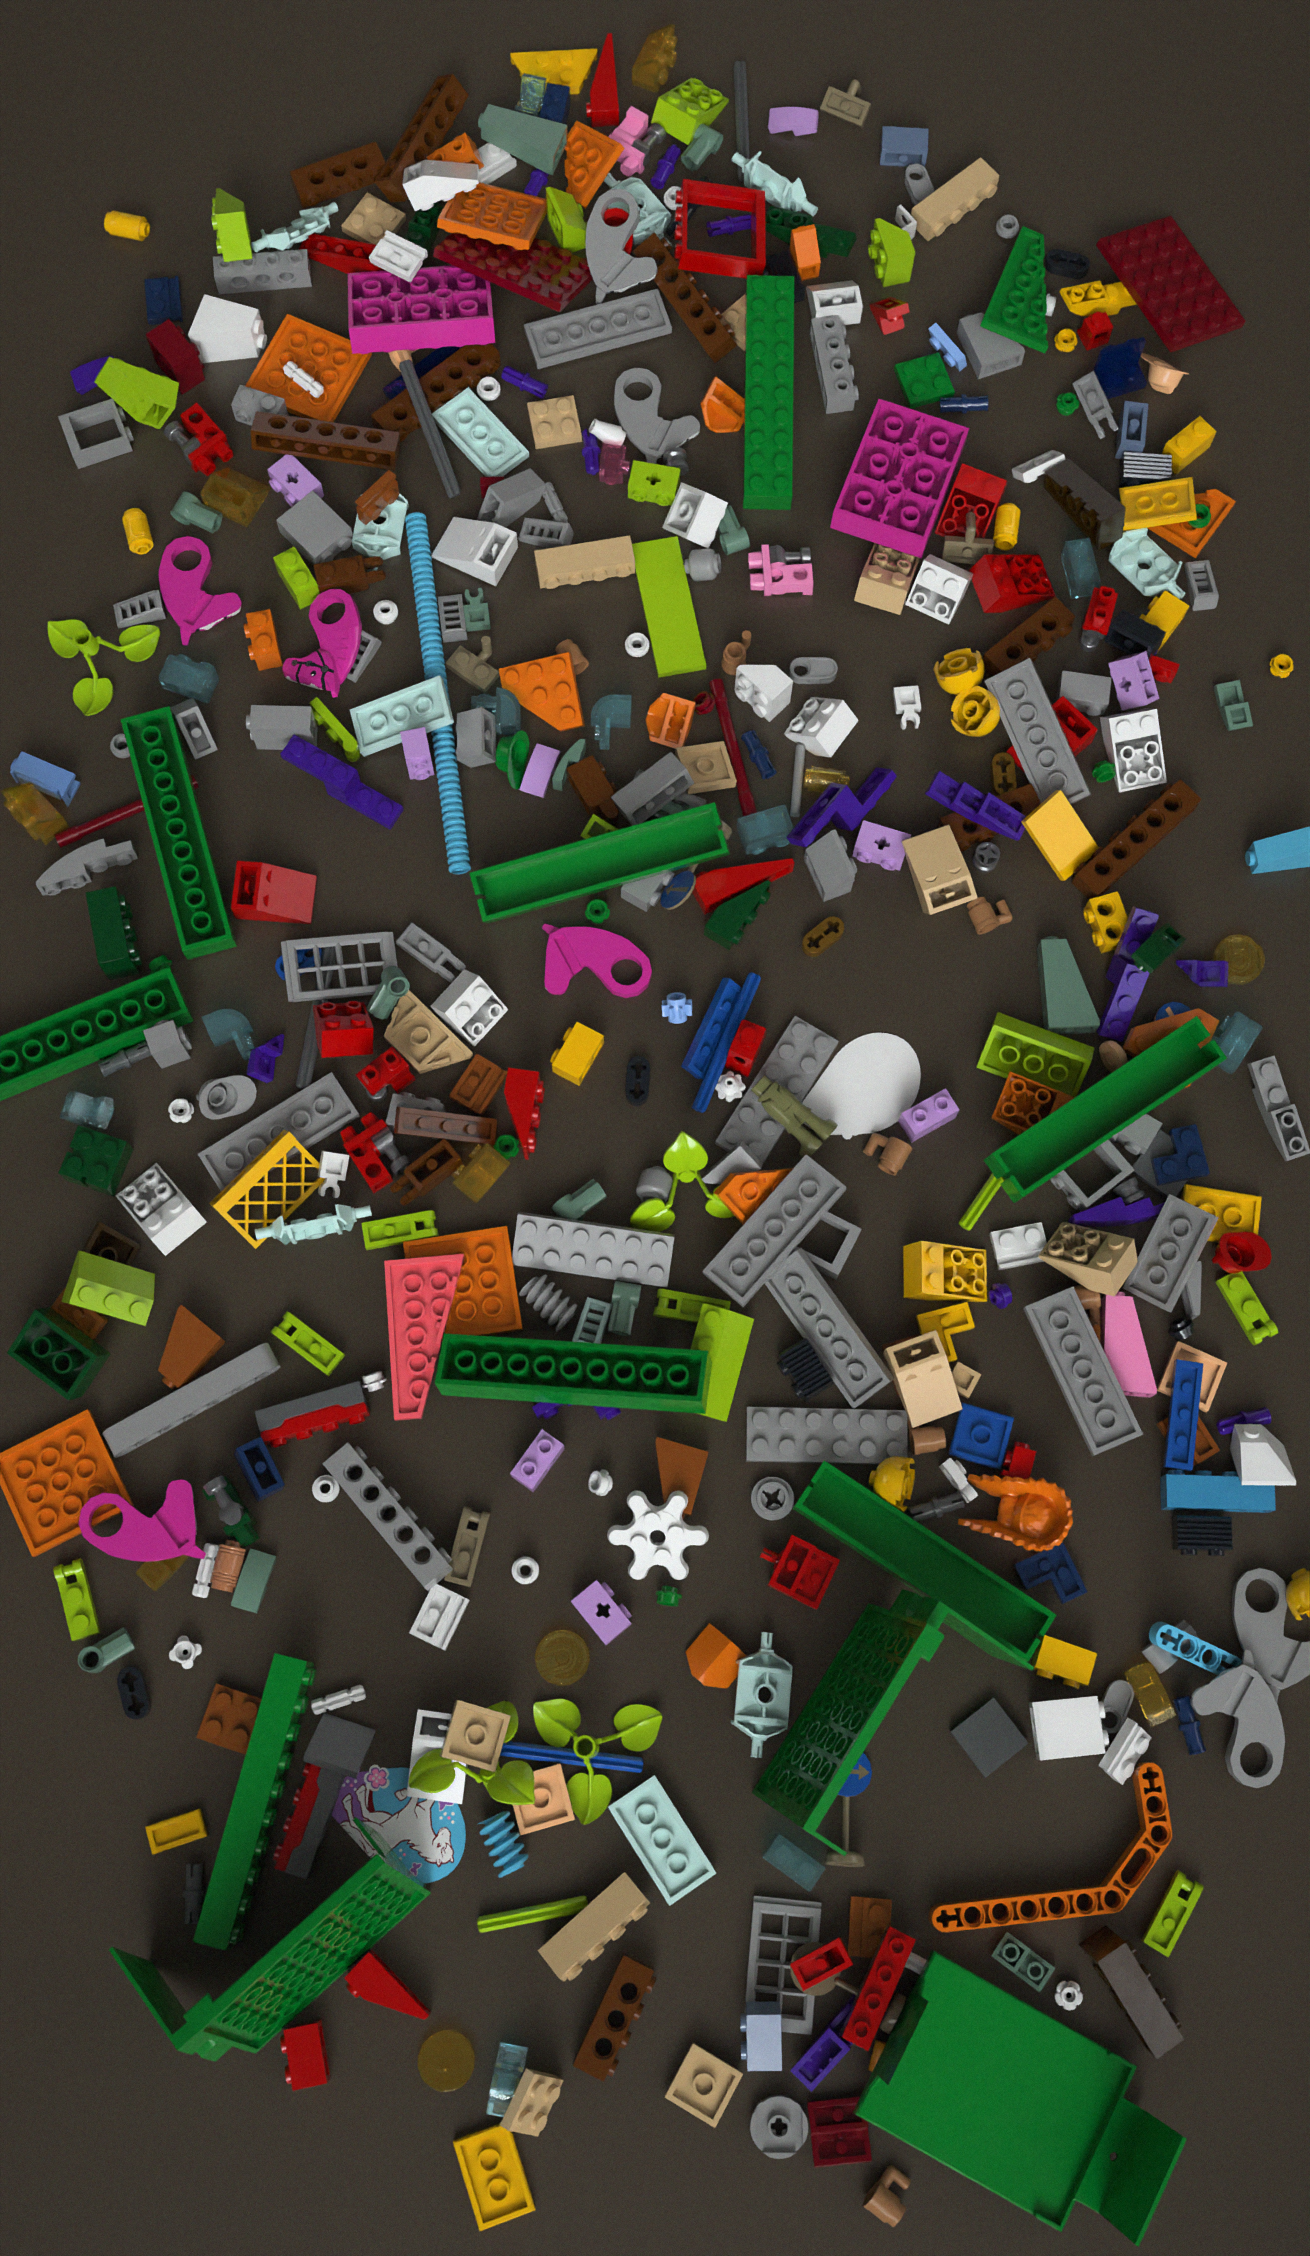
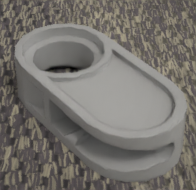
M911 164L906 168L904 183L912 203L916 206L935 191L924 166L921 164ZM912 173H917L922 178L919 180H913L910 178L909 175Z
M800 657L791 662L789 677L797 684H828L835 680L838 666L833 659L827 657ZM797 666H804L808 672L800 676L794 672V669Z
M1123 1680L1111 1682L1102 1698L1105 1713L1112 1712L1116 1717V1724L1112 1728L1105 1727L1101 1718L1102 1730H1107L1108 1733H1116L1121 1729L1132 1704L1134 1690L1128 1682Z

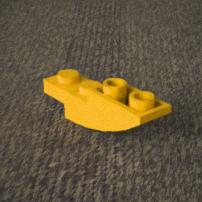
M1100 281L1061 288L1059 291L1069 311L1081 316L1088 317L1095 312L1105 311L1108 316L1116 315L1123 307L1137 305L1122 282L1102 285Z

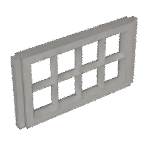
M393 932L286 940L281 942L288 1002L374 995L380 984L369 985L366 967L383 965L384 971L389 966H397ZM379 942L382 960L366 962L363 944ZM357 944L360 962L343 964L341 946ZM335 946L337 965L321 966L319 948ZM313 948L315 967L299 968L296 950ZM360 967L363 986L347 987L344 969ZM338 969L341 988L324 989L322 971ZM316 971L318 990L302 991L299 973ZM399 979L393 981L391 984L397 983Z
M756 1895L753 1898L744 2013H746V2002H755L756 1992L777 1994V2001H780L781 2011L783 1995L804 1997L803 2016L781 2014V2032L812 2034L815 1996L803 1993L800 1989L783 1988L785 1968L790 1969L791 1963L785 1961L787 1942L801 1944L819 1942L821 1902ZM762 1913L783 1915L782 1934L761 1932ZM789 1916L810 1918L809 1937L788 1935ZM760 1939L781 1941L780 1961L759 1959ZM758 1965L779 1968L778 1987L756 1985Z

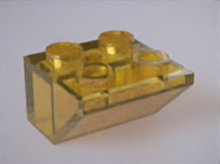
M669 24L649 33L632 68V85L658 93L661 85H665L668 78V70L670 67H674L677 53L674 52L677 44L675 25Z
M228 467L212 473L200 494L204 505L221 512L224 517L248 527L271 488Z
M31 783L4 788L1 791L6 799L3 804L10 811L11 816L19 824L22 823L27 833L35 841L40 839L47 845L55 838L54 834L69 827L63 816Z

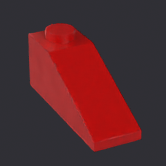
M370 1950L344 1978L348 1982L345 1985L346 1988L356 1998L361 1996L364 2000L423 2020L431 2014V2011L373 1950Z

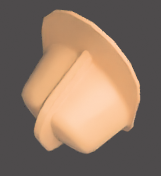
M1140 353V356L1149 362L1148 381L1156 391L1171 394L1174 388L1178 386L1183 374H1189L1176 369L1157 357Z

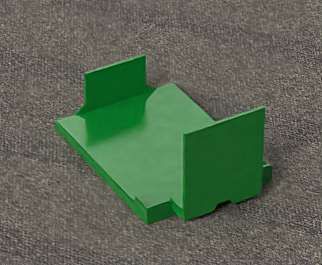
M902 1589L890 1610L868 1603L753 1789L752 1794L845 1856L847 1852L816 1832V1829L919 1659L922 1657L930 1662L944 1638V1635L938 1631L942 1622L995 1658L1031 1671L1034 1669V1666L939 1600L926 1596L923 1598L914 1592Z
M355 1817L353 1819L354 1823L378 1854H375L217 1999L213 2000L211 1995L207 1993L186 2012L151 1961L115 1947H111L109 1951L176 2050L190 2055L197 2052L201 2058L216 2062L231 2047L256 2054L431 1894L430 1890L406 1868L379 1832Z
M931 1950L853 2111L857 2116L1015 2204L1062 2232L1075 2202L1078 2201L1102 2215L1138 2247L1187 2140L1183 2135L1143 2108L1123 2098L1137 2068L1136 2065L934 1950ZM1112 2152L1116 2153L1114 2160H1110L1109 2157Z

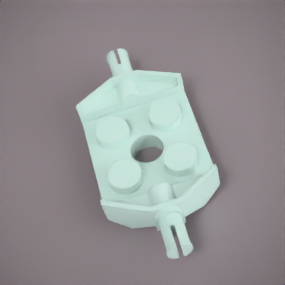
M760 151L751 159H746L738 152L733 155L732 162L742 167L744 185L750 189L764 190L767 202L775 207L794 212H801L803 209L812 217L817 213L818 207L810 203L806 198L800 178H797L792 184L786 177L779 175L770 166L758 160V157L761 155Z
M608 173L604 182L611 188L610 190L623 189L632 194L638 205L643 206L640 209V222L633 232V245L641 244L654 232L659 239L664 237L667 240L664 233L671 222V213L643 181L634 177L623 181H616L611 173ZM615 202L607 207V209L620 208L628 214L630 213L629 206L624 202Z
M332 202L325 207L300 210L301 218L292 221V226L278 228L271 234H265L264 229H262V238L252 242L251 247L255 252L265 247L267 249L276 248L282 251L290 249L294 243L306 240L309 235L323 232L326 226L330 228L329 215L338 212V206L335 202Z
M400 493L393 504H388L381 511L380 516L386 518V521L382 524H375L371 520L367 525H364L359 520L357 514L352 538L353 549L367 558L380 556L383 560L401 554L400 545L409 504ZM377 568L368 569L367 572L377 571Z
M1147 528L1123 532L1122 538L1114 542L1108 561L1144 596L1154 597L1166 590L1178 599H1182L1185 591L1176 584L1182 561H1179V564L1172 560L1147 536ZM1140 563H1146L1150 566V568L1141 569L1138 567V565Z
M336 1204L337 1215L333 1216L332 1213L318 1215L317 1219L310 1221L296 1219L290 1222L291 1225L284 1223L283 1216H280L272 1225L255 1229V1235L257 1240L273 1237L274 1239L277 1238L284 1245H287L290 1241L293 1244H297L298 1240L318 1239L326 1236V1234L336 1232L340 1235L343 1234V1230L350 1232L358 1218L372 1216L370 1205L351 1208V1206Z
M761 1632L759 1652L736 1660L739 1667L734 1720H731V1724L751 1737L752 1748L750 1757L762 1758L763 1741L788 1729L793 1666L776 1655L774 1650H771L773 1633ZM764 1686L771 1692L770 1700L766 1703L761 1702L758 1698V1692Z

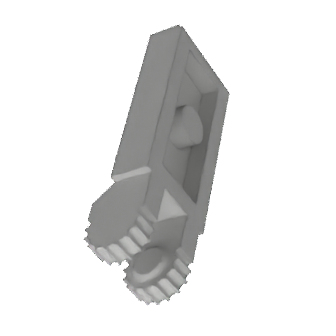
M1092 371L1073 382L1072 384L1084 411L1099 438H1104L1105 432L1098 421L1105 417L1108 419L1110 428L1113 431L1118 430V425L1112 415V408L1095 372Z
M413 923L396 940V945L450 983L456 977L443 967L446 961L459 971H463L466 968V965L452 955L449 949Z

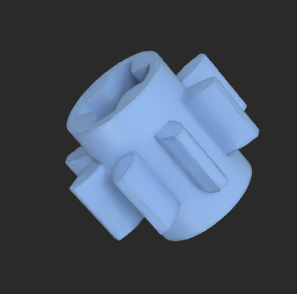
M670 993L667 995V1000H662V1017L668 1016L670 1023H683L687 1021V1016H692V999H686L684 993Z

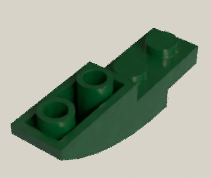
M435 202L434 206L428 210L422 211L419 209L409 221L408 232L403 238L426 249L427 253H429L440 228H437L438 217L445 206Z
M773 206L769 207L765 215V230L789 245L793 229L814 224L820 257L828 258L830 253L848 257L857 240L855 232L813 223L811 215Z
M1166 923L1149 937L1131 957L1135 960L1134 964L1143 972L1148 971L1151 974L1185 944L1186 938L1170 924Z

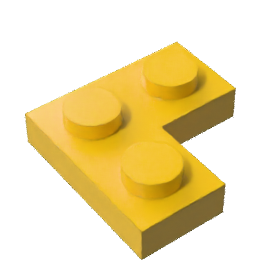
M968 1302L916 1316L920 1334L923 1335L936 1330L946 1353L948 1363L956 1361L957 1356L950 1335L975 1328Z

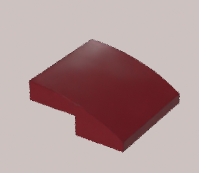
M860 2097L807 2102L814 2168L872 2162L868 2121L853 2112Z

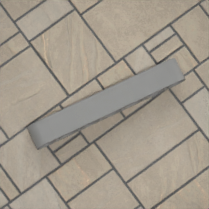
M268 1343L261 1344L107 1428L103 1432V1436L114 1457L123 1456L274 1373L280 1368V1364Z

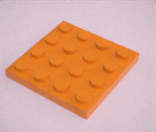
M479 182L475 189L469 192L460 191L455 194L454 198L447 201L438 217L437 228L444 229L449 233L458 232L466 234L473 239H486L493 244L510 245L517 250H529L547 214L546 199Z
M287 314L245 386L284 398L287 411L296 416L334 422L372 356V352L368 354H352L351 341L349 339ZM288 361L294 362L298 365L297 368L303 369L314 378V381H318L323 385L324 392L319 398L312 396L309 393L310 390L306 391L293 381V378L288 377L284 373L283 367Z
M507 1226L403 1242L405 1259L464 1254L445 1329L446 1334L489 1336L523 1330Z
M89 1409L0 1453V1486L33 1557L81 1534L82 1532L78 1524L81 1509L94 1496L101 1493L118 1494L134 1507ZM114 1504L100 1506L92 1516V1528L122 1513L121 1510Z

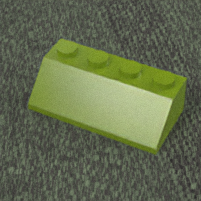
M997 1012L976 1068L1006 1079L1011 1071L1076 1097L1091 1064L1094 1047Z
M705 1303L702 1305L691 1350L708 1351L712 1362L706 1414L699 1415L727 1422L754 1319Z

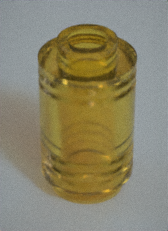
M811 766V768H806L803 788H808V791L823 793L831 783L843 784L849 787L850 776L845 775L846 770Z

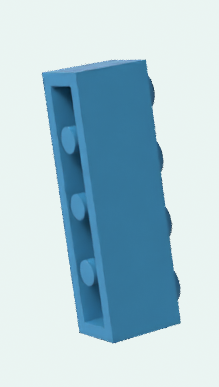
M1168 1470V1474L1160 1477L1161 1510L1270 1513L1276 1510L1275 1485H1241L1237 1472H1222V1476H1212V1471H1195V1475H1185L1184 1470Z

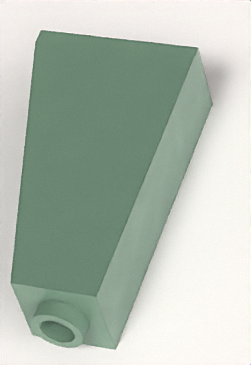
M490 104L487 105L485 112L479 116L478 127L481 128V139L547 174H554L567 144L566 124Z
M1057 936L1045 937L1037 946L1044 1029L1056 1034L1095 1033L1100 1026V1020L1067 939H1059Z

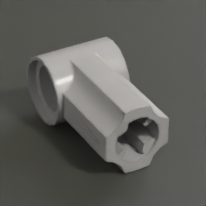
M1181 1620L1174 1626L1199 1638L1196 1631L1185 1620ZM1164 1634L1161 1637L1170 1642H1172L1173 1637L1168 1634ZM1189 1639L1182 1641L1180 1646L1182 1653L1190 1647ZM1151 1642L1141 1651L1159 1674L1167 1670L1178 1660V1656L1155 1646Z

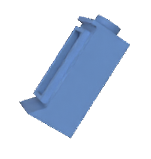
M22 751L19 757L15 758L11 764L10 773L17 783L20 782L59 800L63 799L67 807L81 785L79 781L74 780L76 777L74 773Z

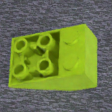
M690 78L658 97L651 124L657 123L661 125L665 132L690 145L697 128L702 123L710 126L727 105L729 99L722 96L720 91L703 85L701 80Z
M216 188V197L212 198L213 215H211L213 229L217 233L216 245L218 254H223L224 262L252 259L253 249L251 247L244 202L224 190Z
M108 357L95 378L94 382L140 423L161 429L175 409L179 383L167 376H159L143 367H135L121 359Z

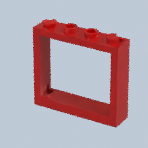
M683 179L680 191L676 190L675 203L678 204L675 210V222H678V225L675 228L674 239L678 240V243L675 245L674 258L678 259V269L747 279V275H762L766 265L765 191ZM687 203L751 212V258L687 249Z

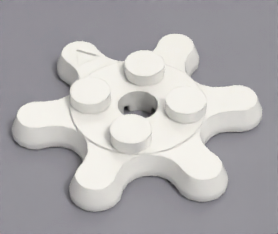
M632 1491L627 1497V1504L634 1516L632 1522L624 1526L613 1525L607 1533V1538L613 1545H627L633 1550L634 1558L628 1567L629 1575L633 1579L641 1580L646 1577L652 1566L658 1564L666 1567L673 1579L682 1580L686 1578L689 1573V1567L683 1559V1550L690 1545H704L709 1538V1532L704 1526H690L683 1521L682 1512L688 1504L687 1495L682 1491H674L669 1495L665 1504L654 1506L648 1501L642 1491ZM654 1530H660L665 1534L666 1538L660 1543H654L650 1534Z

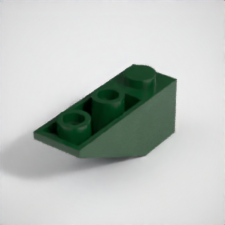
M767 880L718 906L705 925L704 935L728 950L731 949L733 944L738 945L744 937L745 932L743 930L746 925H752L758 915L756 910L760 904L765 905L772 894L769 891L771 882Z

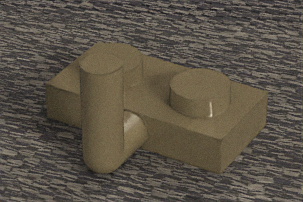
M854 79L851 81L847 93L829 86L820 110L862 128L871 108V103L855 97V95H859L862 92V87L859 81Z
M973 512L966 514L965 537L945 536L942 560L951 563L976 564L984 555H992L993 539L975 538L976 520Z
M489 636L481 638L482 651L478 656L460 645L445 663L446 668L484 694L500 676L499 671L486 663L492 654Z

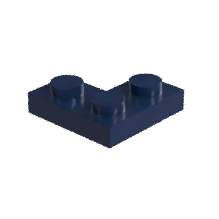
M1197 1125L1171 1129L1169 1134L1175 1154L1151 1160L1157 1186L1208 1176L1210 1171Z
M1063 1542L1059 1546H1054L1052 1550H1044L1013 1565L1024 1590L1049 1579L1061 1604L1087 1593L1086 1587Z

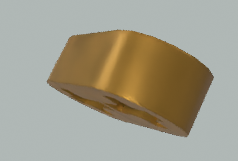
M1003 752L996 754L990 767L992 791L995 797L1007 793L1003 791V788H1000L1003 780H1005L1006 788H1009L1008 792L1015 790L1017 786L1013 757ZM999 761H1003L1004 765H1007L1004 773H1002L1001 766L998 765Z
M834 916L828 917L809 931L802 941L803 952L807 956L817 957L836 943L843 935L844 923L842 920ZM828 925L831 927L837 926V933L832 931L825 935L828 931ZM821 938V940L818 942L817 949L814 946L811 948L808 947L809 940L815 942L816 940Z

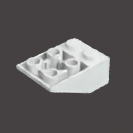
M423 160L405 168L403 175V187L414 211L419 209L422 211L428 210L434 206L435 202L440 200L448 201L454 198L456 193L460 191L469 192L479 184L478 164Z
M453 517L431 556L438 561L497 586L518 548L517 533L496 523Z
M1145 708L1100 717L1107 756L1110 764H1115L1114 770L1116 775L1114 779L1118 792L1167 783L1157 709Z
M157 1163L116 1195L117 1199L165 1256L206 1223V1220Z
M418 1709L409 1777L415 1763L425 1753L434 1749H442L452 1714ZM461 1763L468 1768V1764ZM454 1768L456 1776L453 1783L446 1790L437 1793H426L410 1788L408 1784L407 1796L462 1804L467 1774L458 1768Z

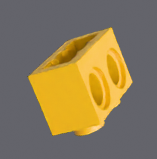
M1118 891L1089 899L1083 910L1085 921L1087 924L1090 923L1093 930V943L1096 947L1099 946L1101 954L1116 950L1128 920ZM1098 908L1105 909L1108 915L1100 914ZM1106 931L1114 932L1117 938H1110Z

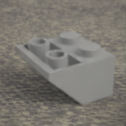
M836 829L830 831L805 849L804 861L823 902L851 892L857 872L854 860L852 858L849 859L847 856L846 842L842 836H838Z

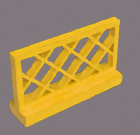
M283 1130L209 1204L256 1249L266 1238L254 1240L248 1234V1223H263V1228L267 1227V1223H273L276 1219H267V1204H281L280 1216H283L285 1221L324 1182L325 1178L318 1177L314 1182H304L305 1167H315L319 1170L320 1163L289 1131ZM293 1146L301 1153L300 1164H286V1153ZM282 1158V1164H276ZM305 1158H306L311 1164H305ZM272 1167H282V1182H268V1171ZM286 1167H300V1182H286ZM300 1185V1196L296 1200H286V1186ZM304 1185H310V1186L304 1191ZM253 1186H263V1201H249V1190ZM267 1186H282L281 1200L267 1201ZM245 1195L244 1201H239ZM235 1204H244V1219H233L227 1212ZM249 1204H263V1219H248ZM238 1223H244V1229Z

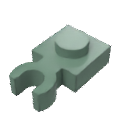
M478 588L479 594L477 597H471L469 589L465 590V599L469 604L463 605L467 632L491 629L488 603H482L484 600L482 588Z

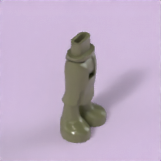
M765 1075L751 1089L759 1097L757 1101L761 1102L765 1111L782 1124L788 1134L792 1133L800 1142L799 1154L802 1158L805 1155L810 1157L838 1126L831 1119L823 1120L811 1112V1108L803 1105L787 1088L779 1085L776 1080L772 1082ZM804 1122L808 1124L814 1130L817 1137L812 1135L801 1125Z

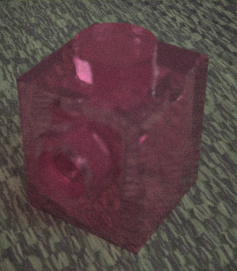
M603 443L599 466V482H605L610 485L623 484L624 475H629L630 460H627V446Z

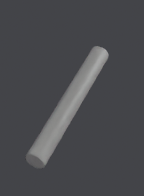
M801 744L796 745L790 808V816L792 817L800 816L805 746Z

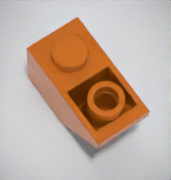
M815 225L800 226L791 231L790 252L802 281L819 277L821 261Z

